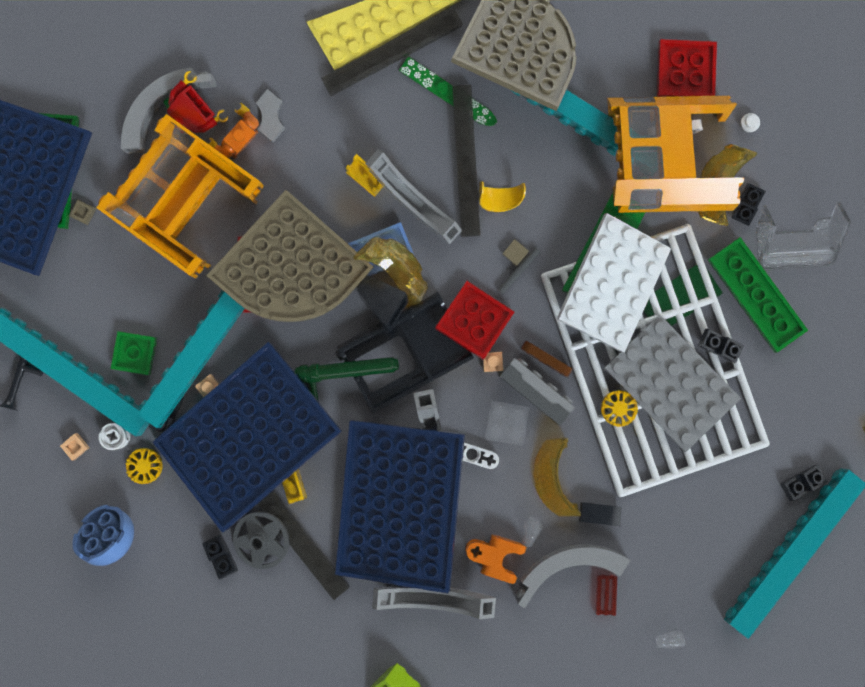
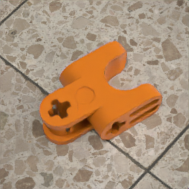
M492 534L489 543L479 539L470 540L466 544V553L470 560L482 564L480 573L514 584L517 581V577L514 572L502 566L503 558L510 553L522 555L527 547L520 542ZM478 546L480 552L477 551L473 554L471 549H475Z

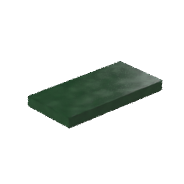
M695 265L687 270L696 297L700 300L709 297L698 265ZM708 271L714 291L718 297L723 292ZM680 275L673 279L671 283L679 305L683 306L691 303ZM664 285L655 291L662 312L673 309ZM649 299L643 310L647 317L655 315ZM694 310L682 313L684 318L693 313ZM676 316L665 319L671 326L678 322Z

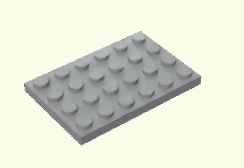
M658 315L628 344L625 353L620 352L604 367L616 382L635 398L642 409L684 452H687L741 399L661 315Z

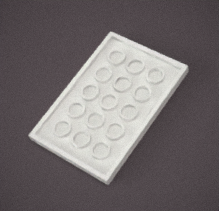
M604 214L556 319L625 353L671 248L610 214Z

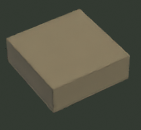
M77 199L69 216L88 225L96 208Z
M514 239L502 255L517 267L529 250Z

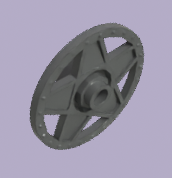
M257 511L247 514L237 523L233 534V543L238 556L246 564L258 569H268L279 564L286 556L289 549V535L285 525L279 518L268 512ZM256 516L266 517L272 520V522L263 526ZM246 521L248 533L238 537L240 528ZM280 530L284 537V547L275 539ZM241 548L251 550L252 561L245 556ZM267 554L279 557L271 563L263 564Z

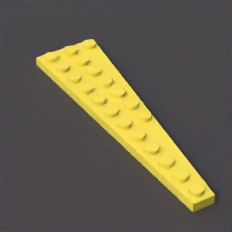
M364 0L306 23L333 70L337 72L461 0Z

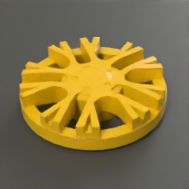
M625 391L610 392L601 403L603 418L609 424L617 427L630 424L634 421L638 412L635 398ZM614 394L617 398L615 402H613L610 398V396ZM620 394H623L622 401H619ZM627 396L631 399L629 403H625ZM606 401H608V402L612 403V405L609 406V405H607V404H605V403H606ZM633 404L634 408H628L627 405ZM604 408H610L611 413L606 415ZM627 411H634L632 417L628 416ZM612 414H614L615 416L610 421L609 418L612 416ZM624 415H625L626 418L628 419L627 422H625V420H624V418H623ZM618 416L621 418L620 424L615 423Z
M150 448L135 450L129 455L125 463L128 477L139 484H148L155 481L163 469L160 455ZM148 451L147 458H144L145 452ZM138 452L141 453V459L136 456ZM152 454L157 458L154 461L150 460ZM153 463H159V466L153 467ZM130 465H134L135 469L131 471ZM152 469L158 471L155 476L151 473ZM140 474L143 475V481L138 479Z

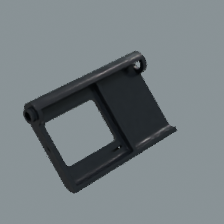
M439 292L403 310L390 333L379 323L337 346L338 350L335 352L339 360L350 362L400 336L411 353L417 368L375 392L369 390L362 376L354 377L372 413L379 411L474 359L470 351L435 329L447 311V307Z

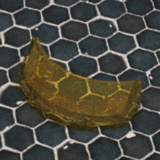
M728 144L719 154L713 155L702 170L700 178H734L737 172L749 160L757 156V152ZM698 211L700 218L724 226L729 224L726 211Z
M374 237L353 256L354 260L371 262L387 272L396 283L398 289L406 292L409 300L406 305L407 308L420 303L428 289L427 282L423 280L421 275L423 269L413 253L400 242L391 238L386 240Z
M567 437L546 440L542 444L533 466L535 488L540 499L548 509L559 517L581 516L577 503H571L568 500L567 496L563 494L559 482L558 465L563 449L568 447L567 442L569 441Z

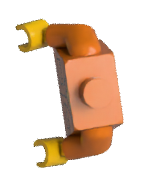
M240 103V109H235L234 111L243 119L226 135L221 145H218L213 138H209L211 141L209 145L228 159L231 157L236 159L259 133L256 130L259 126L258 120L250 112V109Z

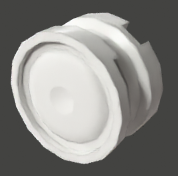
M110 423L102 427L99 433V442L107 450H117L124 448L129 443L131 434L118 424Z

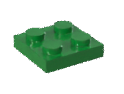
M117 331L111 369L151 375L157 338Z

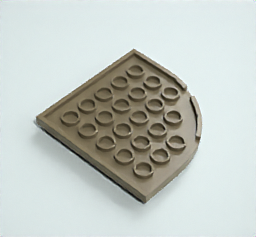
M481 0L451 62L557 111L575 70L577 58L575 53L576 42L568 21L559 9L556 10L549 3L550 0Z
M285 190L206 276L239 305L255 315L273 321L300 322L317 318L333 310L352 293L374 267L291 193Z

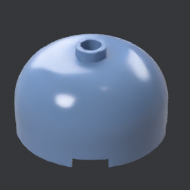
M103 505L92 510L82 519L81 522L83 524L78 533L74 534L72 542L75 554L85 562L95 566L109 565L121 559L131 547L134 539V525L131 518L120 508Z

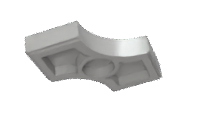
M267 89L255 103L262 113V121L258 131L274 143L285 130L279 120V110L283 102Z

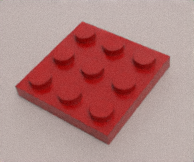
M660 39L658 44L657 97L715 96L717 42Z
M466 281L435 329L484 360L511 319L514 311Z

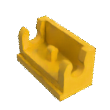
M356 154L353 157L352 164L346 166V174L375 197L383 186L370 173V169L365 164L366 161Z
M298 469L282 483L288 504L307 498Z

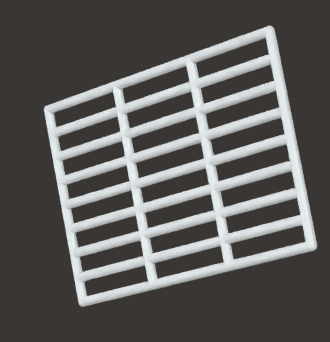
M685 224L650 236L657 241L668 239L691 303L683 306L679 305L664 264L660 276L673 309L662 312L653 289L649 300L655 315L644 319L642 314L635 330L640 329L641 332L658 315H661L664 319L676 316L683 339L695 350L682 313L694 310L697 323L703 335L705 328L708 329L700 307L711 304L722 336L731 338L691 225ZM686 234L709 297L697 299L675 238L676 235ZM576 262L541 274L555 319L560 312V307L550 279L560 275L563 285H565L569 277L568 272L572 271ZM556 319L619 497L636 493L769 446L767 434L739 358L737 363L732 362L734 369L724 372L718 355L708 351L715 372L726 383V379L737 376L760 441L749 444L736 405H734L729 412L742 448L731 450L720 419L714 426L724 454L714 457L706 434H704L699 441L706 460L695 463L691 449L687 452L683 451L688 466L677 470L664 430L651 418L670 470L669 473L659 476L637 414L632 423L652 479L641 482L622 427L613 426L634 483L632 486L623 488L600 424L605 419L602 414L597 415L575 353V350L586 347L604 398L610 392L593 344L600 341L580 331L583 340L572 343L566 324ZM605 344L611 361L616 356L615 349ZM628 396L625 398V403L631 401ZM606 401V403H605V404H607V405H609V406L612 405V403H610V402H608V401ZM637 403L638 410L642 409V407ZM633 404L627 405L628 408H634ZM607 408L608 412L605 413L606 415L611 413L610 408ZM627 411L630 417H632L634 411ZM612 414V416L609 418V420H610V419L612 420L615 415ZM619 416L616 418L615 423L620 424Z

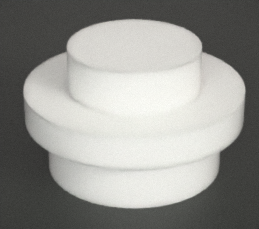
M753 113L744 115L740 122L741 128L746 132L756 131L760 126L759 117Z

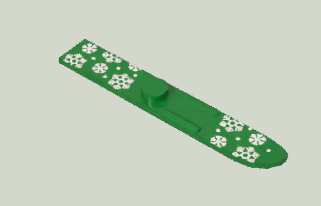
M407 57L399 69L401 73L474 121L485 126H493L497 123L496 116L489 109L412 58Z

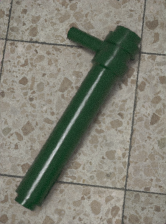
M394 357L322 365L319 363H314L310 366L305 364L296 367L295 373L304 384L308 383L310 392L319 401L316 387L317 382L327 379L394 373L396 370H399V361L394 359Z

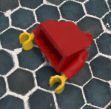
M187 71L184 74V80H180L170 91L168 101L170 107L167 109V114L189 131L205 133L217 126L219 121L226 122L228 116L221 119L219 114L225 111L221 109L217 112V116L213 118L215 115L191 85L187 86L189 83H194L197 80L196 76L190 81L188 75L192 71Z

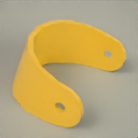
M483 181L479 183L480 205L487 211L505 212L512 210L524 200L526 193L525 183L512 188L484 187Z

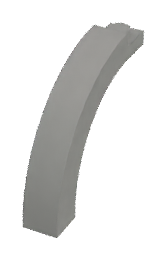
M186 68L168 73L148 85L135 99L126 115L121 134V149L127 154L146 152V135L152 118L164 104L163 101L169 98L170 91L180 80H184V74L187 71H192L188 75L190 81L197 76L196 82L187 85H191L194 89L216 87V80L213 75L208 72H199L197 75L192 68Z
M378 149L365 163L370 169V173L400 204L448 244H451L462 231L455 220L438 209L405 179L384 152Z
M433 389L413 393L421 429L442 431Z
M578 544L559 548L541 557L525 572L520 580L526 586L521 587L517 592V603L525 608L539 586L551 575L562 569L578 565H591L607 569L620 577L631 560L615 550L599 545Z
M386 585V587L374 588L372 608L375 610L394 608L436 609L460 613L477 619H488L495 616L496 598L456 588H450V592L447 594L399 585Z

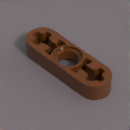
M526 340L520 348L564 377L568 378L573 370Z

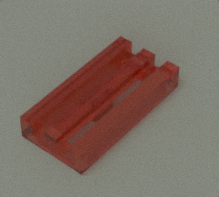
M597 574L595 614L616 616L617 576ZM602 579H605L604 610H601ZM612 580L611 610H608L609 583Z

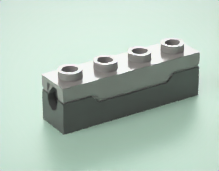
M512 359L499 377L553 422L561 425L575 408L571 405L573 401L566 395L561 397L554 385L544 383L541 380L543 377L535 370L531 372L527 369L528 364L522 359Z

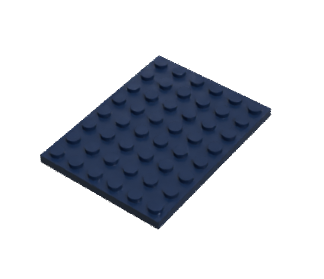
M0 100V262L40 276L92 132Z
M267 342L156 438L153 444L223 533L338 436L342 430L270 342Z
M357 420L349 421L335 575L447 594L450 592L465 434Z

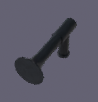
M20 357L8 396L0 407L18 411L15 407V398L24 373L29 372L42 376L44 372L35 366L27 365L28 361Z

